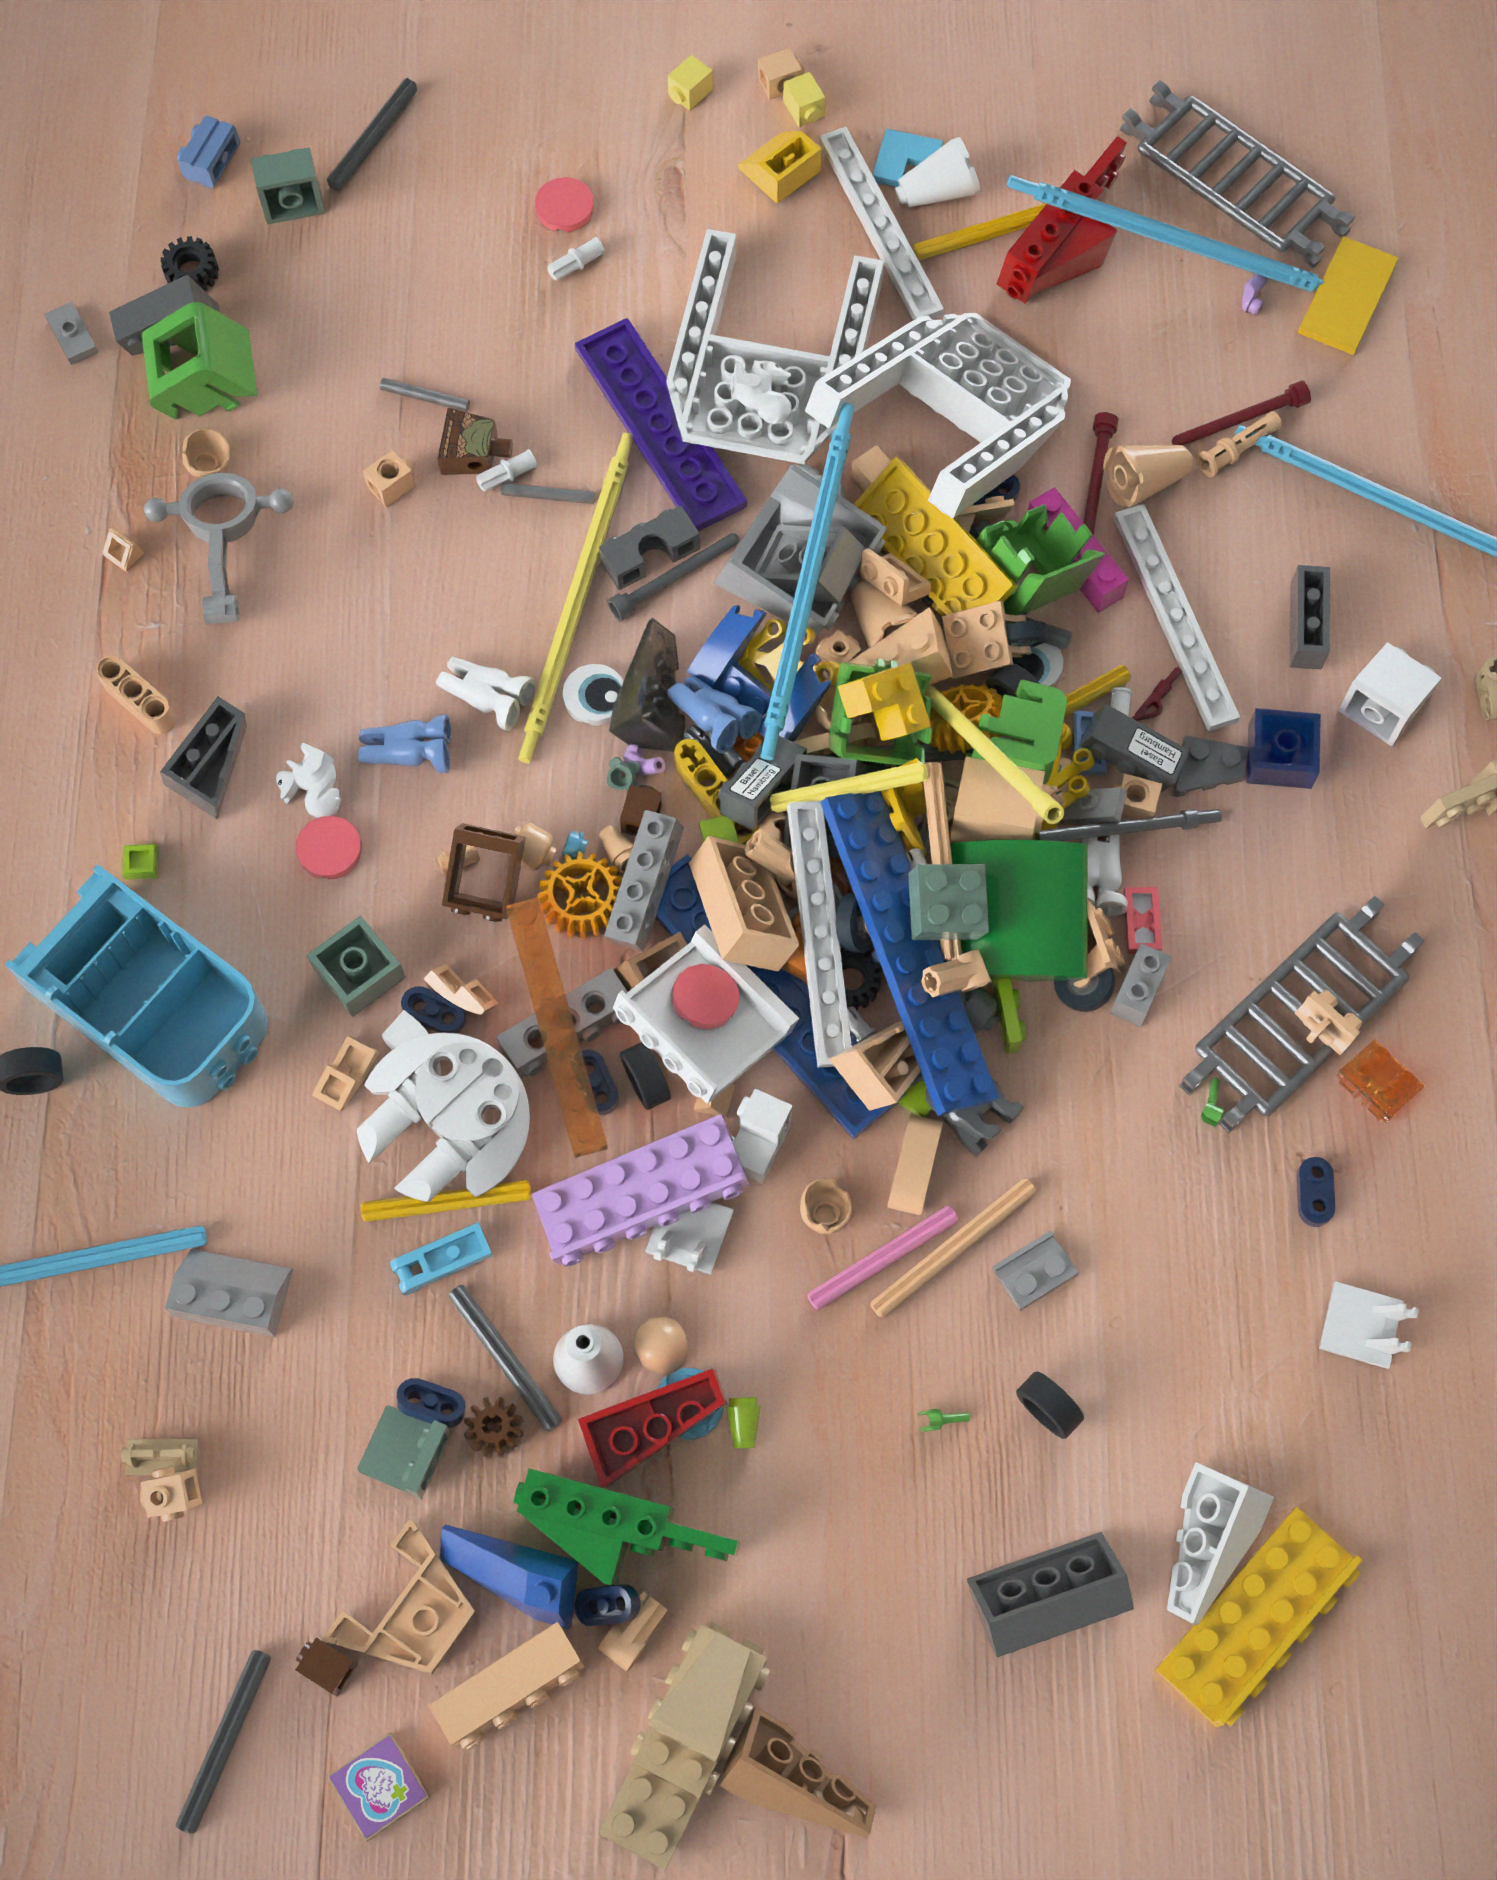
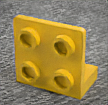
M916 758L901 766L918 763L920 761L918 760V758ZM924 782L882 790L881 793L889 808L892 807L894 811L889 814L891 822L897 832L903 830L901 835L909 850L913 848L922 849L924 857L927 856L914 818L927 813Z

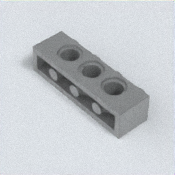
M648 810L644 811L604 934L612 943L641 952L645 951L684 827L676 818Z
M611 967L497 1035L498 1045L518 1073L520 1079L526 1075L528 1077L534 1076L544 1069V1064L554 1058L562 1059L574 1050V1046L582 1041L590 1042L601 1035L602 1029L612 1023L615 1025L622 1023L617 1017L613 1006L618 993L622 990L627 993V990ZM596 1003L602 1004L605 1007L602 1012L597 1014L587 1011L592 1004ZM564 1021L576 1023V1026L570 1031L559 1029L560 1024ZM536 1038L547 1040L546 1045L542 1048L536 1049L530 1046L531 1042Z

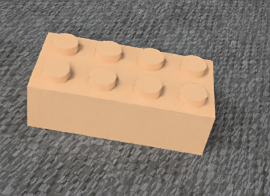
M708 836L689 862L722 960L779 971L799 946L773 873L746 856L744 851L745 844Z
M556 1622L428 1706L450 1745L458 1749L462 1747L463 1749L470 1750L486 1739L484 1732L494 1726L500 1730L518 1719L516 1712L527 1705L533 1709L550 1698L548 1691L558 1684L565 1688L582 1677L579 1671L585 1668V1665L562 1626Z

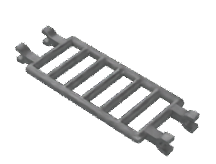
M1159 80L1152 87V91L1155 94L1150 98L1149 102L1156 107H1163L1170 112L1161 123L1153 129L1143 122L1141 117L1131 108L1123 115L1122 119L1126 122L1120 127V131L1128 136L1133 135L1141 141L1137 149L1142 155L1278 252H1285L1290 247L1299 253L1309 266L1314 268L1321 261L1322 257L1319 255L1324 251L1325 246L1318 241L1309 240L1302 234L1318 218L1330 225L1334 233L1340 238L1350 232L1351 228L1349 225L1355 217L1346 211H1339L1332 206L1335 201L1333 193L1195 96L1190 95L1182 100L1173 94L1163 81ZM1191 109L1204 118L1166 156L1153 147ZM1214 125L1227 134L1189 172L1176 164ZM1236 142L1250 150L1212 189L1198 180ZM1259 158L1273 166L1235 205L1221 196ZM1282 174L1293 180L1296 184L1258 222L1245 213ZM1306 190L1320 199L1282 239L1268 229Z
M1376 896L1371 898L1351 920H1348L1339 912L1334 913L1196 1044L1195 1051L1203 1061L1183 1078V1082L1179 1087L1190 1095L1214 1070L1243 1097L1219 1122V1125L1228 1133L1254 1108L1261 1115L1270 1116L1336 1052L1333 1048L1324 1044L1314 1055H1311L1258 1006L1271 992L1295 1015V1012L1302 1006V1003L1281 984L1292 971L1318 994L1325 990L1333 994L1337 998L1338 1003L1334 1009L1343 1017L1347 1013L1355 1014L1362 1021L1361 1027L1409 981L1408 973L1400 966L1418 951L1419 946L1425 940L1414 932L1390 957L1360 931L1379 914V910L1385 905ZM1337 928L1392 977L1381 990L1326 941ZM1315 949L1370 999L1358 1012L1303 962ZM1247 1014L1302 1064L1290 1078L1235 1027ZM1224 1036L1279 1087L1267 1100L1212 1049Z

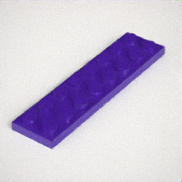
M628 317L575 343V350L628 433L632 434L635 444L676 507L680 505L683 507L698 532L747 507V499L713 447L683 442L666 383L667 377Z

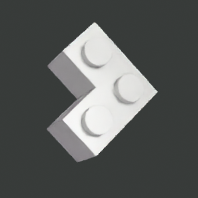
M754 1089L750 1098L747 1096L743 1098L737 1111V1115L740 1116L737 1122L740 1130L736 1138L731 1137L746 1176L763 1184L792 1125L793 1105L758 1089Z

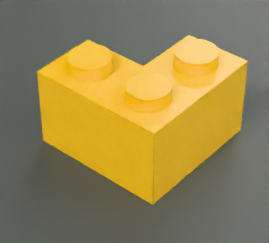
M911 662L838 686L847 718L873 712L882 741L905 736L931 726Z

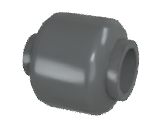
M981 987L968 992L958 990L974 1034L979 1033L982 1029L987 1032L990 1031L999 1019V1015L995 1013L998 1008L997 999Z

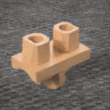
M1328 990L1320 994L1313 991L1295 1012V1015L1312 1031L1306 1038L1310 1044L1317 1038H1320L1327 1046H1330L1341 1055L1360 1034L1358 1030L1362 1025V1021L1353 1013H1347L1343 1017L1334 1009L1338 1004L1337 998Z

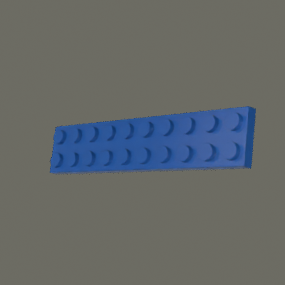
M881 791L868 794L848 793L826 797L820 804L937 1116L993 1102L999 1097L959 992L954 991L933 998L931 994L924 991L922 986L923 970L947 961L944 960L939 940H912L908 876L912 869L898 832L891 822L890 811Z
M688 854L671 867L655 917L671 936L681 932L687 945L692 941L695 932L704 924L712 931L689 865L692 858ZM746 965L799 1017L792 1033L773 1048L774 1052L854 1140L897 1103L869 1111L835 1066L817 1068L808 986L802 980L783 969L773 971ZM850 1033L851 1045L854 1046L858 1044V1042Z

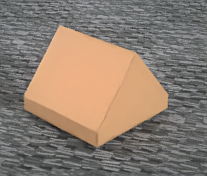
M110 528L102 554L124 571H127L144 552L137 544L118 530Z
M729 1085L708 1104L701 1097H697L694 1111L714 1116L722 1114L724 1118H727L735 1085Z

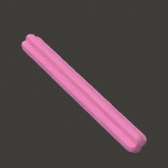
M945 1206L810 1291L807 1296L810 1304L815 1310H820L956 1224L958 1221L956 1213L950 1206Z

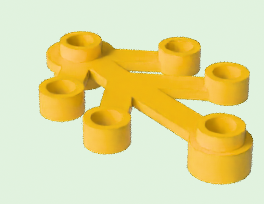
M780 619L768 620L764 630L751 639L744 650L743 658L737 662L771 691H773V686L765 682L756 663L766 666L775 681L784 643L770 653L759 651V649L773 638H781L785 635L786 624ZM774 623H777L779 626V631L776 635L772 631ZM807 626L806 632L808 637L803 642V645H810L815 639L814 630ZM799 661L797 671L803 665V661ZM828 661L813 666L820 684L830 680L832 683L830 687H836L840 667L838 663ZM825 669H828L830 672L828 680L823 678V671Z
M1065 723L1062 726L1058 753L1053 764L1052 773L1046 784L1049 785V788L1055 785L1060 789L1068 782L1069 790L1062 794L1064 804L1061 806L1063 809L1078 798H1083L1089 793L1090 787L1087 780L1083 776L1077 775L1082 771L1089 770L1094 765V757L1091 751H1088L1087 748H1081L1073 754V762L1058 773L1062 750L1068 748L1073 741L1071 730ZM1088 757L1086 761L1079 762L1081 758ZM1078 785H1083V787L1078 790L1074 789ZM1043 819L1041 830L1055 829L1058 823L1049 824Z

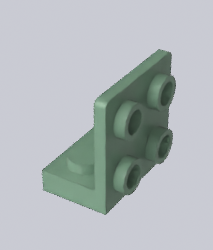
M388 1405L384 1409L357 1470L366 1476L422 1499L452 1432L447 1425L434 1420L430 1424L407 1416L399 1409Z

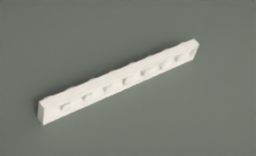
M847 127L819 136V144L880 259L884 261V267L912 319L915 320L920 316H930L933 320L943 316L944 307Z
M1145 504L1115 512L1114 521L1207 731L1210 732L1238 723L1240 719L1238 711Z
M821 801L791 802L787 806L817 1068L834 1067L829 1059L852 1047L840 945L836 934V912L824 812L820 804Z

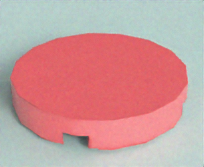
M570 177L553 179L546 182L538 190L535 197L536 215L540 222L550 230L564 229V232L575 231L590 221L594 209L593 195L588 186L580 180Z
M323 816L310 821L300 831L296 840V855L302 868L311 876L317 878H340L348 874L358 864L360 859L362 842L356 828L346 819L337 816Z
M697 964L686 968L678 975L672 988V1004L676 1014L682 1020L684 1017L687 1021L691 1022L690 1025L696 1028L711 1030L725 1025L733 1017L739 1004V989L735 980L725 970L714 965Z

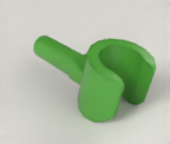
M1217 1078L1211 1080L1209 1098L1200 1117L1203 1122L1213 1127L1217 1126L1225 1111L1215 1105L1220 1080Z
M929 1409L918 1413V1416L927 1415L930 1419L929 1426L919 1428L922 1432L938 1430L944 1424L968 1422L970 1420L969 1413L942 1414L938 1409Z

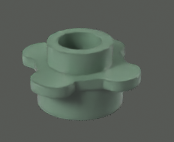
M619 757L612 758L609 762L611 769L608 772L607 784L617 790L626 789L627 792L630 785L638 787L636 776L640 771L639 764L635 761L630 763L622 761ZM621 772H624L626 777H622Z

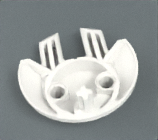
M434 1033L411 1039L388 1053L376 1065L365 1083V1087L373 1095H388L389 1097L357 1128L358 1139L369 1164L412 1122L416 1124L421 1118L440 1137L435 1143L437 1147L394 1188L408 1197L430 1202L461 1170L463 1172L466 1171L467 1189L475 1197H478L505 1179L518 1162L524 1150L530 1125L529 1103L524 1085L510 1062L496 1049L478 1039L455 1033ZM443 1060L450 1061L453 1064L450 1074L439 1076L435 1073L434 1069L438 1062ZM490 1108H495L501 1112V1119L496 1124H486L482 1120L484 1112Z

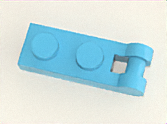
M478 1222L399 1256L390 1262L393 1273L399 1276L401 1281L399 1288L402 1295H409L426 1285L493 1257ZM420 1263L423 1272L413 1276L411 1267Z

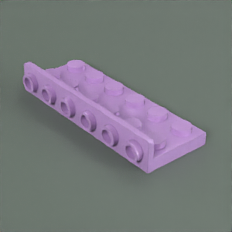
M719 1114L534 1192L532 1197L552 1250L550 1253L552 1261L558 1265L563 1264L565 1267L581 1262L583 1255L590 1252L603 1253L614 1248V1242L627 1237L628 1240L642 1237L647 1233V1229L657 1224L660 1226L673 1224L679 1220V1215L690 1210L692 1213L704 1211L711 1206L712 1201L721 1197L725 1200L735 1198L741 1195L743 1188L750 1186L724 1117L722 1114Z

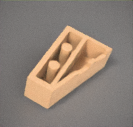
M930 607L848 662L875 666L877 658L884 659V664H889L890 660L897 661V666L911 662L914 671L932 675L929 685L953 676L945 633Z
M902 1020L829 1059L869 1111L897 1103L921 1071Z

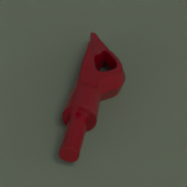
M1175 667L1165 680H1160L1152 694L1137 710L1132 719L1140 721L1154 718L1162 713L1163 705L1161 699L1172 689L1171 684L1182 672L1180 668ZM1152 706L1157 709L1154 712L1145 714L1146 710Z

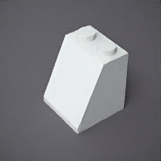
M1387 642L1352 682L1338 711L1390 746H1393L1432 695L1441 677L1429 666L1421 665L1409 657L1403 649L1394 647Z

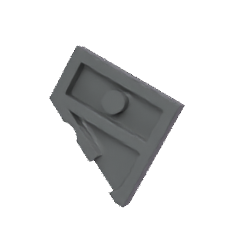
M1185 735L1182 747L1188 749L1189 753L1177 778L1174 796H1184L1185 792L1201 788L1203 791L1213 789L1220 784L1230 785L1242 782L1245 775L1249 747Z

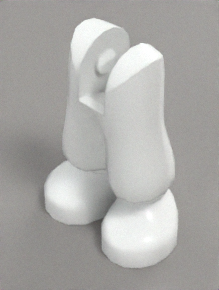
M453 656L447 662V667L464 679L462 680L452 674L441 672L436 681L437 686L464 700L483 713H489L494 710L499 728L505 731L513 729L520 713L519 704L526 706L535 691V680L528 676L511 678L503 670L476 665Z
M1119 834L1106 836L1105 842L1097 841V837L1082 839L1081 843L1088 845L1087 901L1090 900L1094 905L1095 895L1093 887L1096 886L1098 897L1095 908H1102L1105 917L1124 914L1127 911L1128 901L1125 896L1117 892L1120 889L1122 880Z

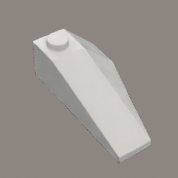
M1197 1462L1195 1463L1182 1495L1181 1508L1185 1509L1183 1528L1177 1531L1176 1542L1180 1543L1178 1562L1172 1568L1167 1605L1168 1611L1192 1624H1199L1260 1533L1274 1499L1273 1496Z

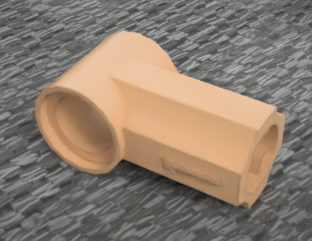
M761 829L754 832L744 849L746 856L771 871L774 879L779 884L784 886L791 885L792 882L796 881L792 849Z
M979 950L961 954L951 959V961L924 969L921 980L924 991L931 994L933 998L958 990L968 992L991 982Z
M642 1592L639 1596L640 1611L637 1617L632 1621L615 1624L598 1647L599 1651L626 1672L632 1668L647 1646L646 1641L668 1612L665 1607L645 1592Z

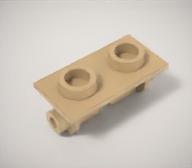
M128 1439L127 1448H122L121 1461L126 1462L125 1476H153L152 1471L174 1466L175 1472L195 1468L197 1474L199 1439Z

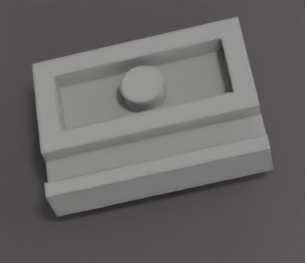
M1051 1231L992 1267V1271L994 1274L996 1273L1001 1281L1000 1283L1019 1311L1070 1281L1079 1273L1061 1245L1054 1239Z

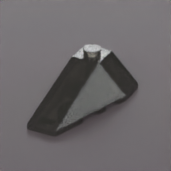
M654 618L650 619L646 625L614 703L609 732L628 745L636 744L638 748L674 752L676 745L683 740L685 731V716L679 713V707L668 697L667 693L676 684L675 671L679 669L676 637L674 633Z

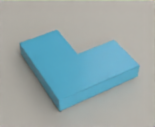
M886 129L873 172L876 183L898 187V179L904 176L907 165L917 166L941 148L943 140Z

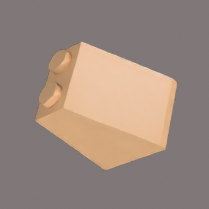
M966 757L954 811L950 843L985 840H1032L1033 833L1040 834L1043 818L1033 809L1032 805L986 760ZM1019 767L1038 787L1048 793L1049 785L1043 784L1045 771Z

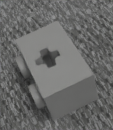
M1140 943L1110 1014L1141 1027L1172 956Z

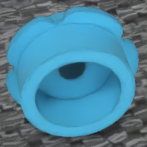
M570 831L562 855L568 854L571 860H574L579 851L584 854L588 840L583 839V831L581 833Z

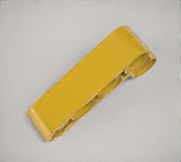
M694 739L680 741L674 749L675 768L711 819L723 816L718 809L720 806L718 795L722 785L728 780L698 741ZM693 759H695V767H696L695 769H694V763L691 761V760H693ZM703 780L715 782L712 786L708 787L700 784ZM733 821L736 832L740 829H748L752 832L747 836L737 834L739 843L746 845L754 832L758 830V826L752 830Z

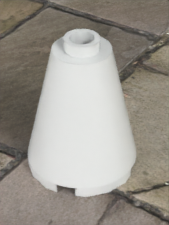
M960 137L951 139L898 179L899 186L895 187V191L901 205L907 203L908 207L911 208L973 196L981 191L975 168L970 164L968 159L970 157Z
M595 1324L579 1325L567 1331L558 1341L553 1356L554 1369L560 1381L571 1391L584 1395L598 1394L611 1386L620 1376L624 1363L623 1350L617 1337L608 1329Z

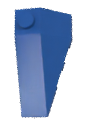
M446 1524L442 1527L439 1559L443 1563L537 1621L551 1625L558 1622L562 1628L566 1629L572 1627L578 1561Z

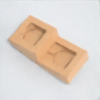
M447 964L431 970L424 978L441 996L467 1011L482 1015L499 1004L477 979L465 984Z
M347 1036L332 1066L327 1065L312 1096L343 1111L364 1081L379 1051L351 1036Z

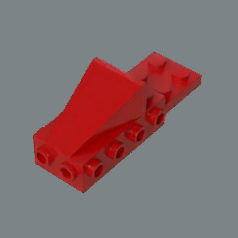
M1117 136L1085 176L1074 169L1060 188L1100 201L1104 188L1110 189L1119 175L1117 170L1126 158L1123 155V151L1127 142ZM1046 204L1007 252L996 285L1004 289L1010 297L1026 304L1033 294L1100 268L1107 257L1117 230L1109 224Z

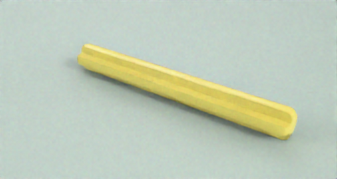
M922 762L775 793L770 796L771 809L779 813L787 811V806L791 802L823 801L826 797L848 793L868 794L923 782L928 779L927 767Z

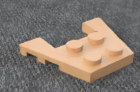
M408 1519L389 1546L419 1568L374 1632H371L342 1610L322 1639L334 1645L433 1675L477 1612L419 1528L412 1520Z

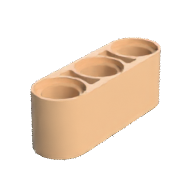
M110 655L102 658L97 663L96 673L105 690L154 733L163 734L174 727L175 715L166 698L122 659ZM119 673L118 676L109 678L112 674ZM141 692L139 696L131 698L132 694ZM164 711L160 716L152 717L156 712Z
M910 1114L887 1208L921 1216L943 1121Z

